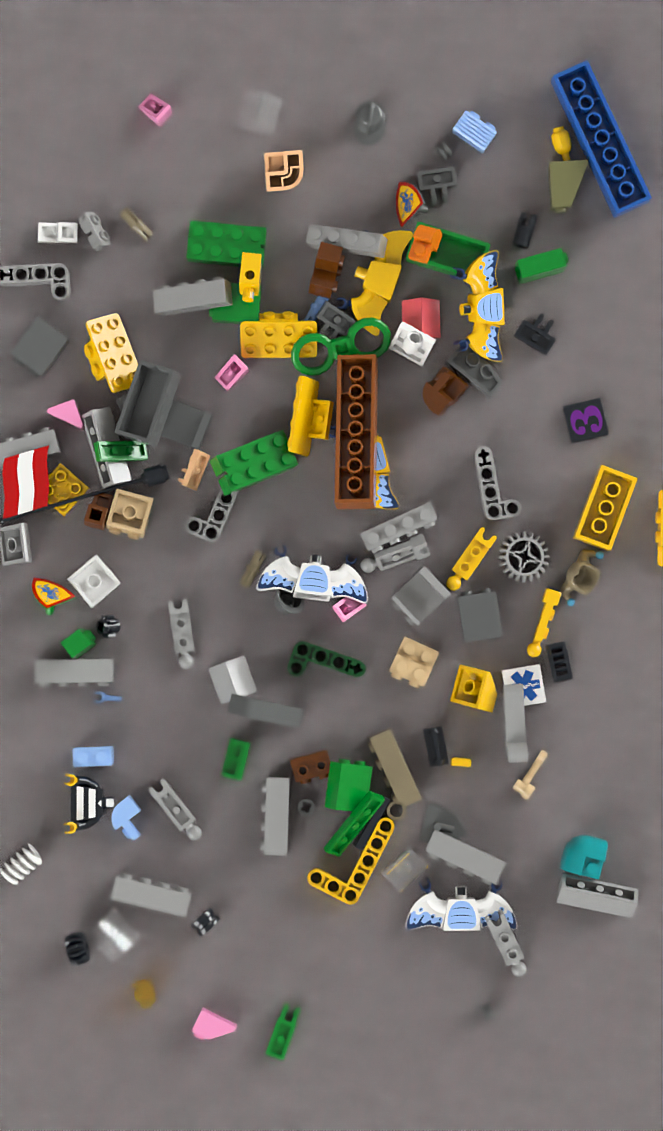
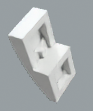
M38 222L37 243H77L78 223Z

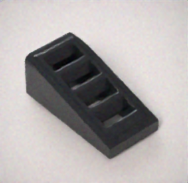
M565 641L545 645L554 683L573 679ZM561 648L562 652L552 654L551 650ZM563 655L564 659L558 661L553 660L554 657ZM565 663V667L555 669V665ZM567 670L565 675L557 676L556 674L557 672Z

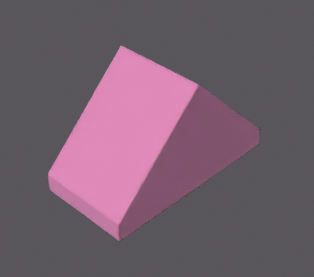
M151 93L138 106L159 127L173 114L169 104Z
M235 354L214 378L228 391L249 372V369Z
M74 399L47 409L49 415L82 430L84 429V423Z
M345 597L332 606V609L340 620L345 622L367 605L366 603L363 604Z

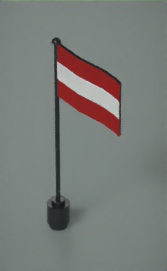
M49 445L5 458L3 463L2 476L5 502L3 517L0 518V523L5 524L4 522L142 481L144 485L148 484V487L166 483V480L170 479L166 465L152 466L143 469L142 478L48 505L49 475L47 456Z

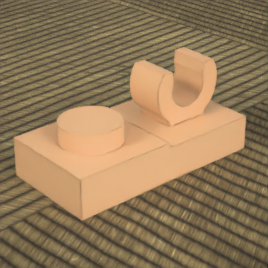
M194 449L189 460L188 469L182 468L181 470L186 473L184 479L178 478V481L182 483L181 485L197 491L210 455Z

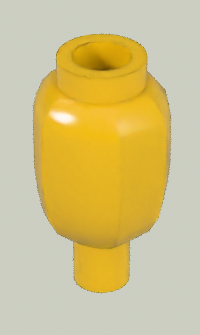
M564 126L554 128L551 135L554 149L558 154L562 155L563 161L571 160L569 152L572 148L570 134L564 129Z

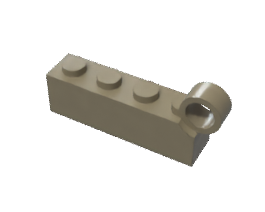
M389 728L369 737L370 742L367 744L371 753L376 752L378 759L375 762L379 770H384L386 777L383 779L387 788L391 787L394 795H391L393 801L387 806V814L393 820H400L406 814V806L420 801L422 798ZM400 804L402 806L403 812L400 816L391 815L390 808L392 805Z

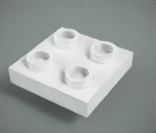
M402 321L389 349L423 366L436 339Z

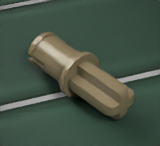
M125 208L120 213V217L132 227L131 230H135L145 242L150 239V236L152 237L154 232L128 208Z
M255 550L249 565H246L247 569L239 582L240 585L246 588L251 586L256 574L260 573L258 570L266 557L265 554Z

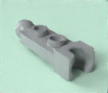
M419 534L410 537V540L374 553L375 559L365 558L362 560L361 569L366 573H371L377 566L382 571L416 558L420 560L429 557L430 552L424 535Z
M188 599L182 600V607L180 609L175 608L173 601H168L175 654L181 653L182 655L179 658L180 667L190 669L194 664V660L189 655V652L195 650Z
M162 778L160 783L163 786V790L157 791L154 787L148 789L180 832L186 828L187 837L193 841L198 840L202 835V831L198 826L192 824L196 818L172 789L168 781Z
M498 910L499 919L497 921H492L489 916H486L485 920L506 965L513 964L512 973L515 976L521 977L527 970L526 965L519 961L524 959L523 953L503 911Z

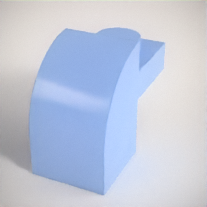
M130 795L114 808L112 825L115 830L122 826L124 828L122 830L124 835L128 839L132 838L134 841L141 834L130 819L139 813L141 808Z

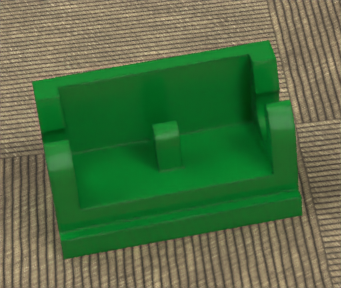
M230 738L221 773L222 776L239 781L242 780L251 742Z

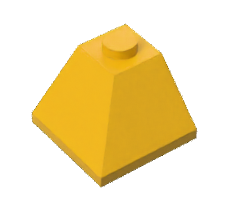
M460 664L450 701L493 713L497 691L491 673Z

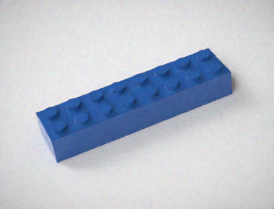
M588 60L553 75L550 82L613 217H619L649 203L652 197Z

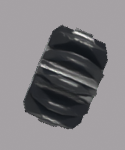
M74 932L66 936L64 945L69 962L73 966H79L90 961V947L84 933Z

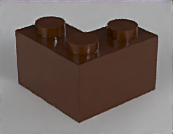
M325 242L320 243L309 286V294L331 299L332 292L336 293L339 283L336 281V277H341L345 255H342L343 247Z

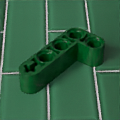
M300 641L295 645L287 668L290 675L295 677L303 674L308 661L353 677H361L366 670L365 664L360 660L305 641ZM305 644L308 647L306 655L298 654L297 647L299 645ZM320 650L326 653V659L322 662L315 659L316 652ZM336 657H342L344 659L343 667L336 668L333 660ZM347 660H351L350 664L353 666L359 663L362 672L354 674V670L348 668V672L344 671L347 666ZM295 662L300 663L302 666L301 672L297 674L291 671V665Z

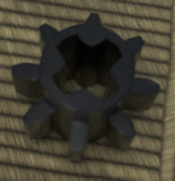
M114 615L101 616V620H98L96 625L97 632L103 634V638L116 637L115 633L120 631V622L118 619H114Z

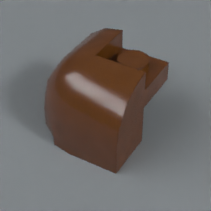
M443 366L432 381L426 382L422 395L424 403L434 414L442 416L447 412L448 407L454 406L470 385L452 370Z

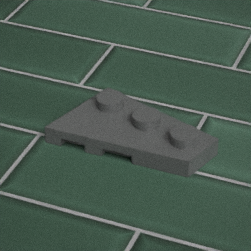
M469 345L466 351H455L446 361L449 367L489 399L503 384L487 360L476 354Z

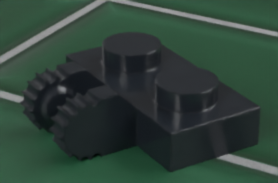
M540 313L534 325L523 320L514 337L547 356L557 340L547 334L555 321H548L545 330L542 331L537 328L544 319V315Z

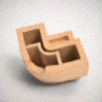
M302 150L264 153L267 192L289 190L300 183L304 170Z

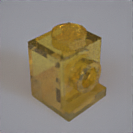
M152 977L132 982V988L136 987L137 989L134 990L136 1002L139 1001L142 1009L152 1007L153 1003L157 1001Z

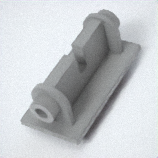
M84 212V215L79 217V224L85 234L92 232V235L87 237L93 250L96 249L99 252L103 249V246H111L109 235L101 227L99 217L94 212Z

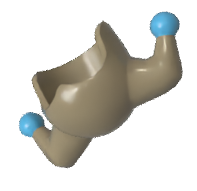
M582 550L577 561L568 568L566 580L560 589L562 596L567 600L568 606L575 604V600L570 596L571 591L575 590L583 595H588L597 585L601 572L590 564V558L603 559V552Z

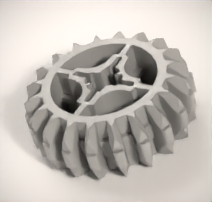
M522 531V537L516 532L514 533L515 539L512 536H508L510 543L502 542L506 549L499 548V551L504 553V555L498 556V559H504V562H501L499 566L506 565L507 568L502 572L510 571L509 579L516 575L515 582H518L520 577H522L523 583H526V577L529 578L530 582H533V575L536 578L541 577L538 571L546 572L542 565L549 566V563L544 561V559L550 558V555H544V552L549 551V548L542 549L541 546L546 542L542 541L539 544L537 542L540 539L539 535L532 539L533 532H530L528 537H526V531ZM526 541L521 551L510 550L515 543ZM531 544L537 548L539 559L532 556L530 552ZM526 551V556L530 559L522 563V558L518 555ZM509 555L517 559V571L511 566ZM527 563L538 564L533 571L522 573Z

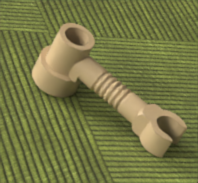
M541 750L523 780L518 779L512 788L522 794L521 797L526 800L529 799L535 790V787L529 783L548 756V753Z

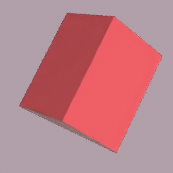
M423 297L403 300L402 321L434 339L441 338L440 300Z

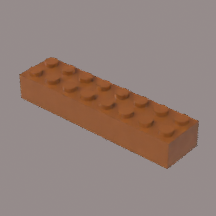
M376 354L337 356L334 500L337 509H376L378 360Z

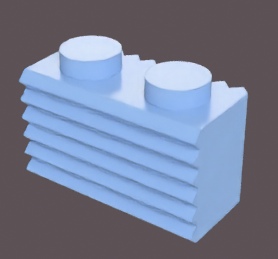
M466 110L453 127L452 133L483 154L497 134L496 128L489 122L484 123L479 120L480 116L474 111L469 113Z
M113 746L78 747L72 750L73 766L75 768L81 766L103 767L114 764Z

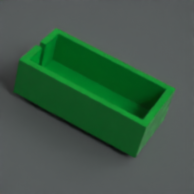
M190 220L187 262L241 267L242 252L262 254L263 269L267 228Z
M417 221L415 230L419 225H425L440 229L443 235L437 252L432 251L428 264L409 260L408 255L414 241L412 237L405 262L456 276L457 271L452 269L453 267L461 268L466 272L474 260L489 251L491 244Z
M284 430L219 454L210 460L216 477L224 472L227 474L218 480L224 496L287 472L299 465L294 453L288 451V439Z

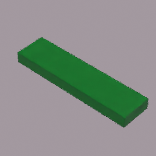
M369 791L323 848L325 852L340 857L385 801L384 797Z

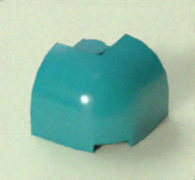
M588 835L573 837L566 843L559 868L567 872L599 880L603 862L606 859L608 842Z

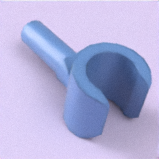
M104 692L94 693L101 694L102 696L100 701L94 700L96 703L122 700L121 696H109Z

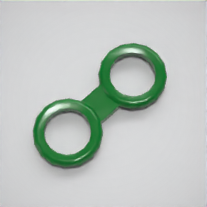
M370 317L356 321L349 328L347 335L330 340L325 335L319 333H309L300 337L294 343L291 350V361L294 367L302 374L309 376L320 375L333 365L338 355L376 354L377 358L382 356L388 350L391 343V332L388 326L380 319ZM365 326L377 327L383 333L381 345L371 352L361 351L354 344L356 333ZM316 341L325 345L328 349V356L323 364L317 367H307L300 362L299 352L305 344Z

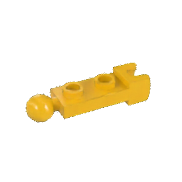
M481 527L451 569L456 574L450 576L446 581L449 590H458L461 587V579L463 578L467 581L497 539L496 536H492L489 540H484L482 535L485 528Z
M549 588L545 589L541 601L544 602L533 642L527 646V653L531 657H538L542 652L540 643L542 639L547 638L549 628L546 627L548 621L553 620L555 614L553 606L558 605L561 592Z

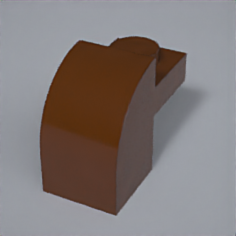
M105 493L95 495L92 504L89 503L84 525L104 531L114 496Z

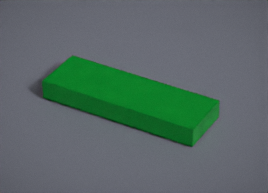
M97 441L94 443L96 462L148 460L146 444L137 441Z

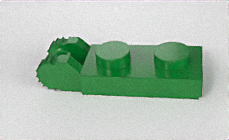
M287 1003L284 1004L281 1015L277 1019L265 1052L266 1055L282 1061L286 1055L300 1012V1008L296 1007L292 1020L284 1019L289 1009V1004Z

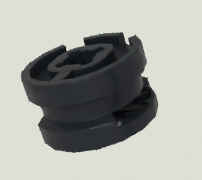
M210 907L190 926L198 931L197 934L202 937L220 918L218 915L215 916L213 914V910Z

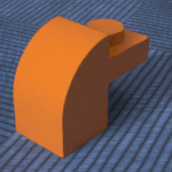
M419 225L413 234L414 241L408 255L409 260L428 264L432 251L437 252L443 235L441 230Z

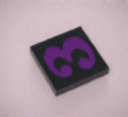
M601 398L563 406L571 444L609 435Z

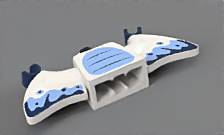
M282 545L283 553H279L278 548L275 547L274 553L280 556V558L272 562L263 571L256 587L258 591L281 589L292 593L294 590L293 597L329 602L330 597H346L363 604L368 601L363 580L350 567L357 562V556L353 562L348 561L351 553L346 555V563H343L338 570L329 571V566L321 565L322 557L319 555H311L310 562L302 563L300 568L291 564L288 556L285 555L287 552L285 545Z
M427 877L428 884L426 886H422L419 880V886L426 894L414 903L405 925L407 930L424 926L443 928L444 931L480 930V926L481 928L488 926L485 920L486 916H489L492 921H497L499 919L498 910H502L510 928L517 929L516 918L511 907L501 896L496 894L503 886L502 880L500 885L497 886L492 883L491 891H488L483 899L475 901L474 897H467L466 886H456L455 897H448L445 901L437 898L434 891H431V882Z

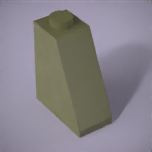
M588 160L549 162L550 211L561 214L570 210L588 165Z

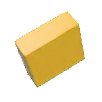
M452 757L450 765L471 767V760L469 758Z

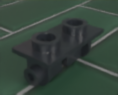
M442 726L423 729L430 767L449 764Z

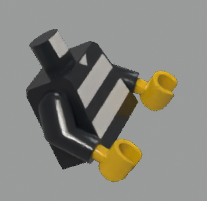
M65 774V776L70 777L68 783H63L71 786V822H65L63 825L70 826V830L64 833L72 834L75 831L88 829L99 822L100 817L104 815V808L115 807V797H104V789L100 788L99 783L89 777Z

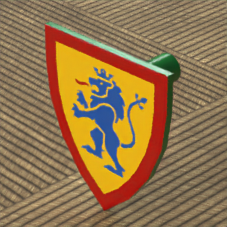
M33 578L31 585L32 593L38 603L46 609L47 615L53 614L55 606L76 598L72 592L62 585L46 579Z

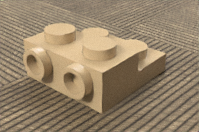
M116 489L106 528L115 535H120L122 532L128 534L127 537L138 540L139 537L144 538L154 498Z
M404 636L389 669V672H392L391 677L400 681L402 678L409 680V685L417 689L420 686L424 687L439 652Z

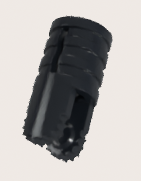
M521 212L512 243L513 246L529 249L538 215H531L527 227L525 226L527 214Z

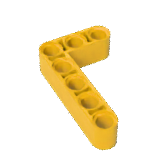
M389 817L380 818L347 882L320 868H313L308 872L307 879L309 884L346 904H355L359 900L394 831L392 819ZM383 821L391 823L388 831L381 830L380 824ZM375 838L381 839V847L374 848L371 845L372 840ZM366 855L373 857L371 865H365L362 862ZM312 873H320L322 876L321 880L313 882L311 880ZM356 873L364 874L365 878L362 882L358 883L354 880ZM329 882H337L339 884L338 889L335 891L329 890ZM348 890H353L356 893V897L349 900L345 897V893Z

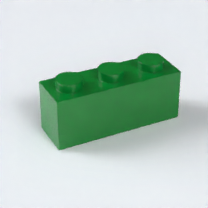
M79 628L60 643L71 658H79L97 645L95 643L97 638L91 630Z

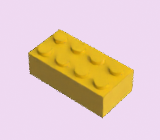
M600 465L572 538L600 549L611 551L638 478Z

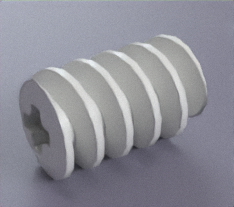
M29 843V850L23 847V855L17 852V860L11 857L12 864L9 865L5 862L6 869L0 868L2 876L14 885L18 884V879H24V874L29 875L30 869L35 870L36 864H42L39 853Z

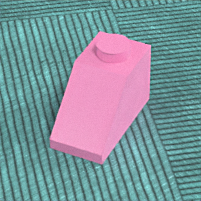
M203 1007L191 1031L194 1032L195 1037L201 1040L205 1038L210 1040L234 1032L237 1024Z

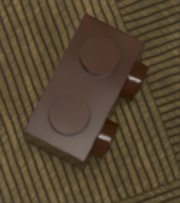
M327 749L290 759L295 781L300 782L301 785L312 782L311 778L319 776L320 780L329 776L330 758Z

